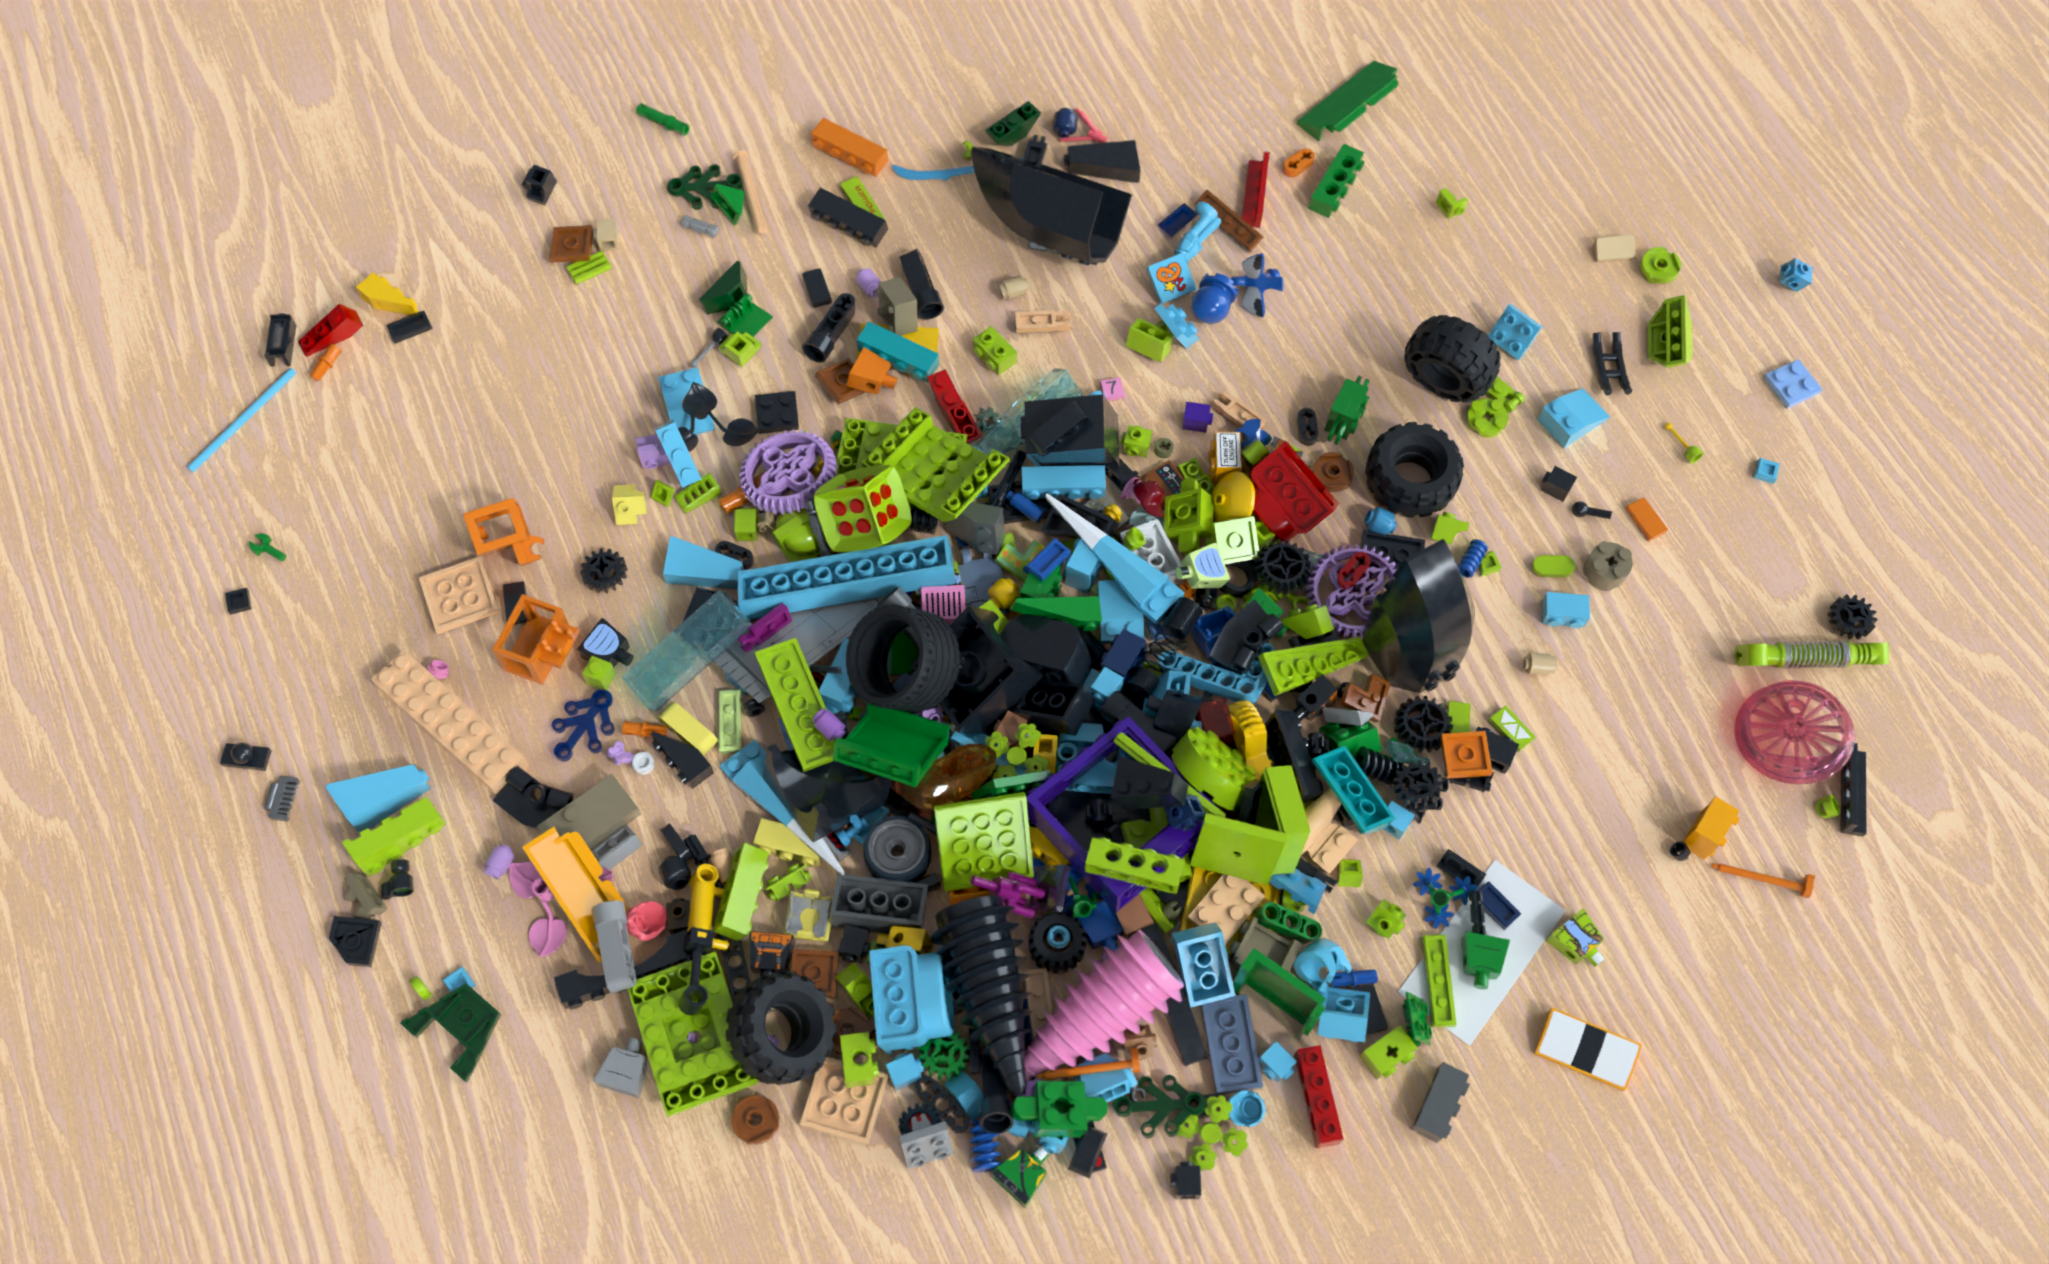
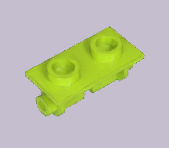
M796 863L786 869L788 873L784 876L776 875L767 881L768 885L764 889H771L772 892L769 893L771 900L779 901L790 894L791 890L788 887L790 883L795 890L809 883V879L812 876L808 870L803 871L807 866Z

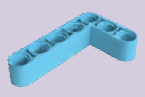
M1269 643L1264 644L1261 652L1256 655L1248 673L1242 675L1176 653V655H1170L1165 651L1161 653L1169 658L1172 663L1171 665H1167L1160 660L1158 662L1165 669V673L1169 670L1183 672L1192 670L1190 671V686L1207 691L1233 702L1247 700L1255 704L1268 681L1258 656L1265 652L1274 651V647ZM1159 655L1160 659H1162L1165 662H1168L1167 659Z

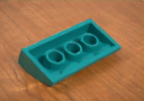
M1346 746L1320 755L1312 760L1363 835L1382 830L1396 819Z

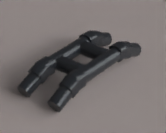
M1620 332L1612 333L1613 353H1603L1601 333H1593L1592 347L1601 389L1605 395H1611L1613 391L1608 378H1619L1621 389H1623L1626 395L1631 394L1632 388L1625 369ZM1604 361H1615L1617 370H1606Z

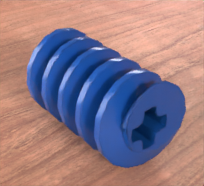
M980 1120L969 1121L968 1124L974 1126L969 1129V1134L974 1135V1137L970 1138L969 1143L976 1145L970 1149V1153L977 1155L971 1159V1163L978 1165L973 1167L971 1171L982 1173L995 1170V1167L1002 1164V1162L994 1160L995 1157L1001 1155V1152L994 1151V1147L999 1146L1000 1142L993 1141V1138L999 1136V1134L985 1132L980 1126Z

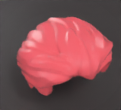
M656 901L637 903L626 914L628 922L626 924L627 931L640 941L654 939L667 925L666 908Z

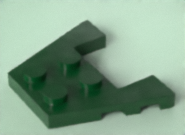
M465 983L441 997L433 1005L419 1010V1013L402 1020L400 1024L416 1038L434 1020L443 1026L467 1048L449 1067L467 1083L501 1014Z

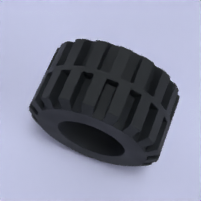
M1056 910L1051 911V915H1048L1046 912L1042 914L1041 919L1037 918L1035 920V925H1032L1030 929L1028 948L1029 952H1031L1032 960H1036V965L1039 968L1043 966L1047 969V972L1050 969L1053 970V974H1058L1059 970H1062L1063 973L1068 972V968L1074 969L1077 962H1081L1085 953L1087 937H1085L1086 931L1085 928L1081 927L1082 923L1080 920L1075 921L1073 914L1066 916V911H1061V914H1057ZM1056 925L1064 926L1070 933L1071 945L1062 952H1053L1044 944V938L1047 936L1048 931Z

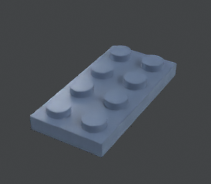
M1247 994L1202 1004L1201 1010L1216 1094L1262 1089L1263 1081Z

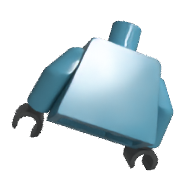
M1093 1050L1094 1060L1090 1061L1082 1056L1084 1062L1078 1066L1116 1062L1119 1060L1112 1059L1107 1053L1096 1056ZM1131 1068L1075 1075L1073 1082L1085 1083V1097H1102L1106 1102L1130 1093V1100L1132 1102H1137L1134 1096L1136 1091L1140 1093L1142 1099L1146 1095L1142 1088L1137 1087L1138 1082Z

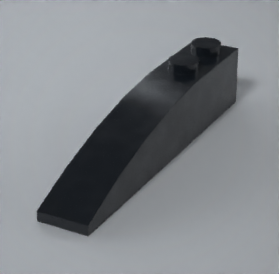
M1158 923L1139 929L1156 945L1177 972ZM1181 988L1182 1001L1179 1002L1171 997L1168 998L1166 1002L1169 1011L1168 1013L1164 1012L1186 1067L1207 1059V1055L1184 988Z

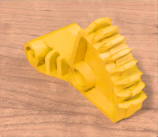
M1247 700L1234 702L1227 708V721L1236 747L1244 756L1242 760L1255 769V777L1260 780L1262 772L1265 771L1266 767H1272L1274 763L1268 759L1266 752L1267 732L1259 712H1257V709L1251 702Z

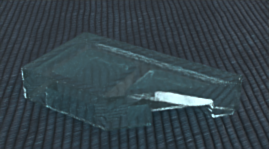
M1389 741L1386 745L1394 761L1406 764L1412 761L1414 765H1417L1418 761L1421 760L1424 766L1428 762L1431 763L1428 758L1419 757L1413 753L1415 749L1408 744Z

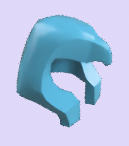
M1320 938L1310 943L1299 953L1294 962V969L1301 979L1312 986L1316 992L1323 995L1328 986L1326 982H1332L1336 970H1343L1349 974L1351 963L1340 946L1329 939ZM1321 967H1326L1329 970L1325 979L1320 978L1318 975Z

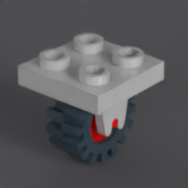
M919 1103L914 1104V1109L909 1106L907 1107L908 1113L903 1111L901 1114L902 1118L899 1117L898 1126L901 1134L899 1139L908 1169L921 1167L927 1162L942 1160L954 1154L946 1122H942L939 1111L935 1110L932 1105L928 1108L927 1103H922V1107H919Z

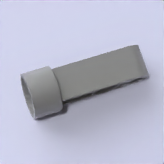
M607 901L600 903L592 908L594 927L597 930L606 985L611 993H615L636 985V975L626 925L628 922L624 902Z

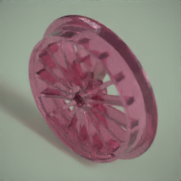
M1790 680L1766 686L1753 693L1743 703L1735 721V738L1743 757L1761 774L1783 783L1810 784L1825 780L1844 767L1854 749L1855 729L1849 713L1833 694L1813 683ZM1783 695H1793V699L1786 702ZM1797 695L1808 697L1806 703L1797 699ZM1778 697L1784 712L1769 699ZM1811 699L1821 703L1804 717ZM1764 703L1778 716L1760 710L1758 707ZM1796 707L1801 712L1793 713L1791 712L1790 708ZM1824 707L1831 712L1830 714L1811 719ZM1752 714H1755L1775 723L1751 722L1750 718ZM1835 718L1839 726L1816 725ZM1750 728L1774 729V731L1754 737ZM1819 732L1841 733V741ZM1782 735L1764 750L1757 745V742ZM1787 739L1781 755L1769 753ZM1815 739L1836 746L1837 749L1834 753H1830ZM1799 741L1807 757H1799ZM1794 742V756H1785L1790 743ZM1807 742L1823 756L1814 757Z

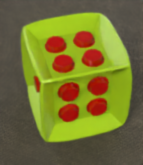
M878 465L848 471L829 480L814 494L816 513L825 539L833 552L844 553L879 547L894 540L911 524V511L900 476L892 465Z

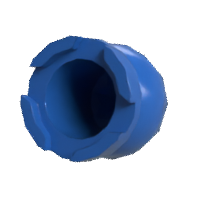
M1207 273L1202 277L1199 284L1200 289L1193 295L1192 311L1197 319L1210 325L1225 319L1229 314L1231 304L1238 296L1239 290L1233 286V280L1220 273H1216L1215 276H1209Z

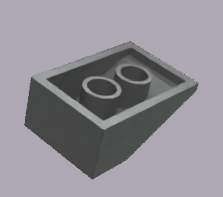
M971 502L956 519L944 522L946 530L979 552L998 555L1005 540L1003 508Z

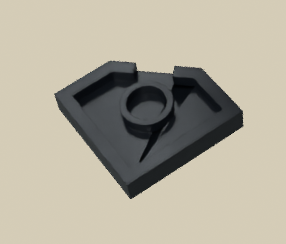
M334 916L329 940L348 965L372 967L382 922L380 920Z

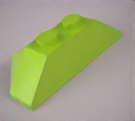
M1685 295L1665 299L1662 306L1648 323V358L1669 368L1687 364L1693 357L1692 322Z

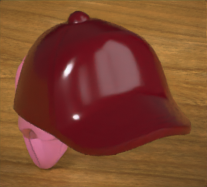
M1132 477L1124 486L1119 498L1124 500L1133 497L1137 503L1142 504L1147 513L1164 518L1162 504L1165 493L1158 483L1151 480L1142 481L1138 477Z

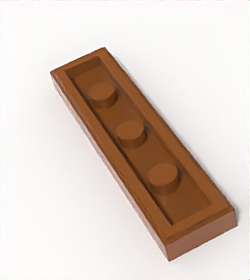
M1208 189L1194 203L1196 206L1198 202L1202 201L1212 206L1218 213L1217 217L1221 220L1219 226L1248 251L1251 252L1264 238Z

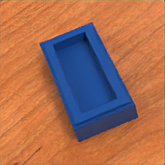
M1054 538L1026 566V570L1043 582L1070 555L1071 550Z

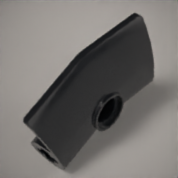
M1253 600L1225 624L1210 652V657L1232 670L1247 674L1256 655L1261 652L1263 645L1278 634L1284 626L1276 615L1272 613L1268 615L1258 602ZM1251 639L1257 640L1256 643H1249L1248 641Z
M517 766L507 776L506 786L493 799V802L521 824L537 828L539 824L574 800V794L541 784L525 770ZM537 788L540 789L542 793V796L539 800L535 797V791Z

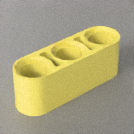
M674 701L657 716L659 721L667 726V729L686 745L698 749L703 756L718 742V739L711 731Z

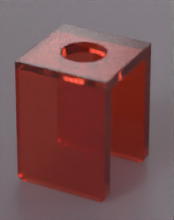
M1226 698L1201 703L1196 717L1197 721H1202V730L1214 732L1224 744L1232 743V735L1235 734V728Z

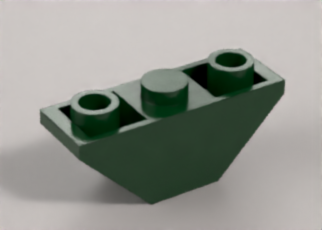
M1027 101L987 128L985 132L997 144L1013 146L1028 135L1041 112L1030 101Z
M736 261L698 299L706 314L709 315L728 310L735 302L738 303L743 294H747V275L740 261Z

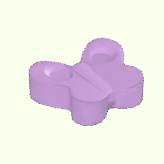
M616 741L614 746L609 747L606 755L613 759L615 765L632 763L634 757L633 753L624 751V744L621 741Z

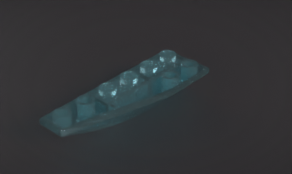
M1054 368L1016 401L977 443L981 451H985L988 455L994 449L1004 454L1025 443V439H1021V416H1025L1024 401L1083 396L1068 370Z

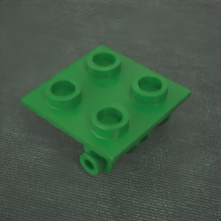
M747 293L746 295L743 294L738 303L735 302L721 316L717 323L733 334L737 331L740 334L747 332L754 337L773 316L751 302L753 298Z
M1405 992L1406 1000H1404L1402 1007L1404 1017H1408L1405 1018V1022L1411 1023L1406 1025V1029H1412L1407 1030V1034L1417 1047L1421 1046V1043L1431 1046L1432 1030L1430 1025L1427 1024L1426 1015H1428L1427 1004L1423 999Z

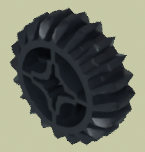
M1280 539L1276 544L1271 541L1268 546L1264 545L1262 550L1257 553L1260 558L1255 559L1254 565L1256 567L1254 572L1258 574L1256 577L1257 581H1262V587L1269 586V592L1275 589L1277 595L1281 591L1287 595L1289 590L1295 593L1297 588L1302 589L1304 583L1308 582L1312 572L1310 569L1312 563L1308 561L1309 554H1303L1304 547L1297 549V542L1292 546L1289 545V540L1285 544H1282ZM1278 556L1277 560L1266 563L1270 558ZM1299 571L1298 575L1288 579L1289 574Z
M1417 695L1414 700L1409 698L1406 703H1401L1400 709H1397L1395 713L1396 717L1393 723L1396 726L1394 727V732H1399L1397 738L1404 739L1403 744L1405 746L1410 744L1411 750L1417 747L1419 753H1422L1424 748L1428 753L1432 752L1433 748L1437 751L1441 747V734L1451 733L1450 731L1453 729V724L1450 723L1453 720L1452 716H1447L1449 709L1443 710V702L1436 704V698L1429 701L1426 695L1421 700ZM1421 711L1420 715L1408 717L1412 712ZM1439 732L1433 737H1426L1427 733Z

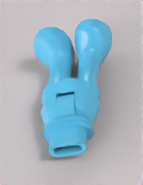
M1202 201L1198 202L1195 206V211L1200 216L1198 221L1187 233H1184L1183 238L1178 243V249L1174 251V256L1183 253L1187 263L1198 254V251L1202 250V242L1221 224L1220 218L1217 217V211L1208 203Z

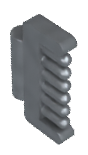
M280 776L278 784L271 783L263 808L270 811L268 816L271 820L289 821L287 815L290 814L288 810L292 809L291 804H293V801L287 799L295 798L294 795L290 794H296V790L293 789H297L298 784H300L298 778Z

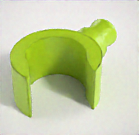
M1290 592L1284 596L1292 604V610L1297 609L1298 603H1303L1307 606V603L1310 601V599H1305V596L1296 597L1290 594Z

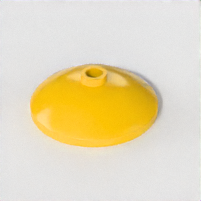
M1232 471L1224 475L1216 484L1211 495L1214 498L1213 523L1249 517L1254 509L1255 490L1249 476L1238 471Z

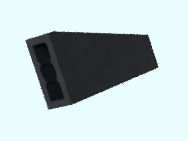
M1135 140L1067 146V154H1064V165L1068 166L1069 173L1140 183L1141 169Z

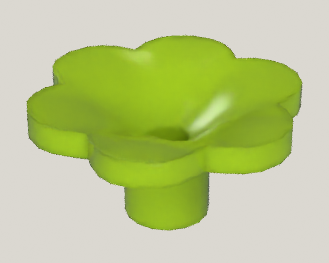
M964 141L963 144L967 150L963 153V156L968 160L972 156L971 149L975 146L969 141Z

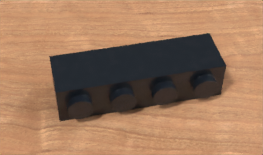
M821 187L808 205L811 216L815 220H823L831 228H838L847 236L860 239L867 246L872 245L877 248L888 231L886 220Z

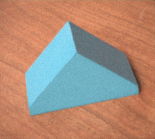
M961 1070L958 1077L954 1075L943 1085L958 1105L968 1114L969 1119L973 1121L980 1117L979 1105L983 1100V1093L976 1082Z

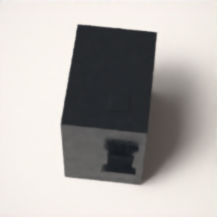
M1103 394L1024 401L1025 416H1021V439H1025V455L1037 467L1105 465V468L1120 467L1118 414ZM1077 402L1089 417L1088 422L1047 456L1040 457L1028 442L1029 436L1069 403Z

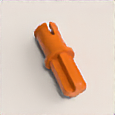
M330 344L324 355L318 358L319 362L311 371L310 377L315 381H321L329 368H333V363L342 350L338 346Z
M647 721L643 723L623 722V735H637L646 738V736L652 737L651 733L654 731L667 736L666 725L647 724Z

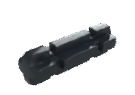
M1481 891L1469 892V901L1472 902L1470 904L1471 923L1474 924L1472 926V933L1485 935L1486 928L1483 925L1485 922L1484 905L1481 903L1483 901V894Z

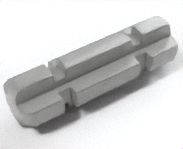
M686 215L681 220L683 227H691L694 231L703 234L708 233L712 237H716L719 231L716 225H708L709 223L695 218L692 220V217Z

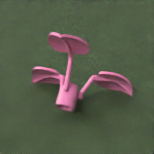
M531 861L511 863L509 866V877L515 893L526 899L532 898L535 895L538 896L548 914L549 920L542 918L531 926L529 941L539 957L550 955L563 944L567 935L565 922L561 919L553 920V914L547 903L554 898V895ZM602 868L603 872L599 876L601 882L605 880L612 882L613 872Z

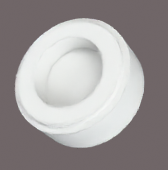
M639 752L634 755L632 767L636 773L646 775L654 769L655 761L650 753Z

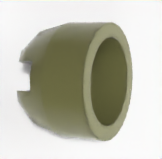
M1169 901L1162 906L1163 913L1171 921L1178 918L1182 912L1181 906L1178 908L1176 906L1177 901Z

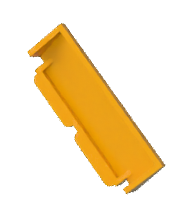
M552 827L522 848L598 963H600L602 958L597 930L594 927L592 908L603 902H624L611 881L605 880L601 882L599 879L603 869L578 832H567L560 837L556 828ZM624 902L625 911H626V914H627L629 908H628V906L626 905V903Z

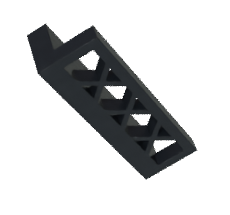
M1851 742L1841 751V833L1863 837L1867 834L1866 752L1858 751V743Z

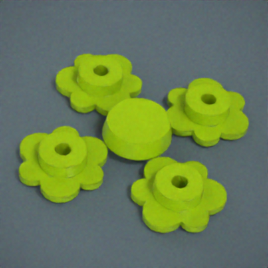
M1022 723L1019 725V732L1015 734V737L1019 740L1020 746H1014L1010 749L1007 745L1008 738L1006 736L1002 737L1000 732H993L991 737L986 738L985 752L993 754L996 758L1000 757L1001 754L1007 753V760L1010 763L1006 766H998V771L993 774V779L1004 778V775H1007V777L1017 776L1018 774L1015 772L1014 766H1020L1024 762L1027 768L1026 774L1048 770L1049 760L1047 758L1034 755L1033 758L1026 759V752L1023 748L1036 746V741L1041 738V733L1036 730L1034 724L1027 725Z
M1222 1095L1218 1098L1212 1096L1207 1100L1208 1107H1206L1205 1112L1207 1115H1210L1212 1122L1204 1124L1201 1128L1200 1123L1197 1122L1198 1116L1190 1115L1179 1127L1178 1136L1185 1135L1186 1138H1192L1193 1133L1200 1132V1136L1205 1142L1201 1147L1195 1146L1193 1153L1189 1157V1161L1194 1162V1165H1200V1171H1203L1204 1168L1206 1170L1214 1168V1160L1217 1154L1212 1151V1147L1209 1144L1217 1143L1220 1138L1224 1144V1151L1227 1153L1231 1152L1236 1157L1240 1156L1243 1150L1248 1147V1143L1245 1141L1247 1139L1245 1131H1237L1235 1128H1231L1228 1133L1222 1135L1220 1127L1216 1124L1221 1120H1228V1113L1233 1109L1232 1104L1226 1101V1098Z

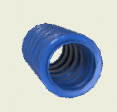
M1478 539L1471 540L1470 545L1464 552L1462 559L1457 565L1463 577H1473L1474 572L1480 565L1482 558L1488 550V546L1483 541Z

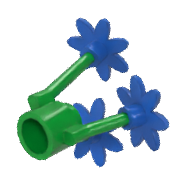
M1427 868L1425 875L1417 872L1416 875L1420 881L1413 883V886L1421 887V896L1427 890L1431 895V902L1434 908L1428 906L1424 908L1430 914L1425 918V921L1430 922L1434 920V929L1439 927L1440 922L1446 927L1449 926L1446 918L1454 916V913L1446 911L1450 898L1453 897L1454 901L1461 898L1462 903L1467 905L1469 892L1478 888V885H1469L1470 876H1467L1464 881L1459 877H1455L1457 885L1450 886L1449 889L1453 892L1448 893V891L1442 889V884L1436 882L1441 877V874L1437 873L1432 876L1430 868Z

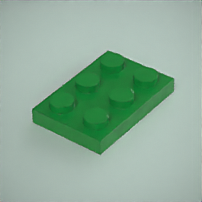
M1050 770L993 779L971 794L973 800L1025 792L1027 795L1034 787L1038 788L1044 784V780L1051 773Z

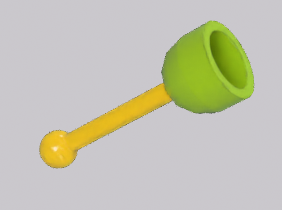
M1667 422L1664 425L1665 429L1670 430L1686 448L1685 457L1691 464L1697 462L1703 456L1704 452L1699 447L1689 446L1673 429L1672 423Z

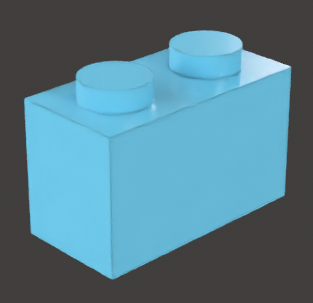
M1546 592L1541 601L1542 624H1549L1553 627L1564 625L1572 628L1585 627L1590 619L1589 595Z

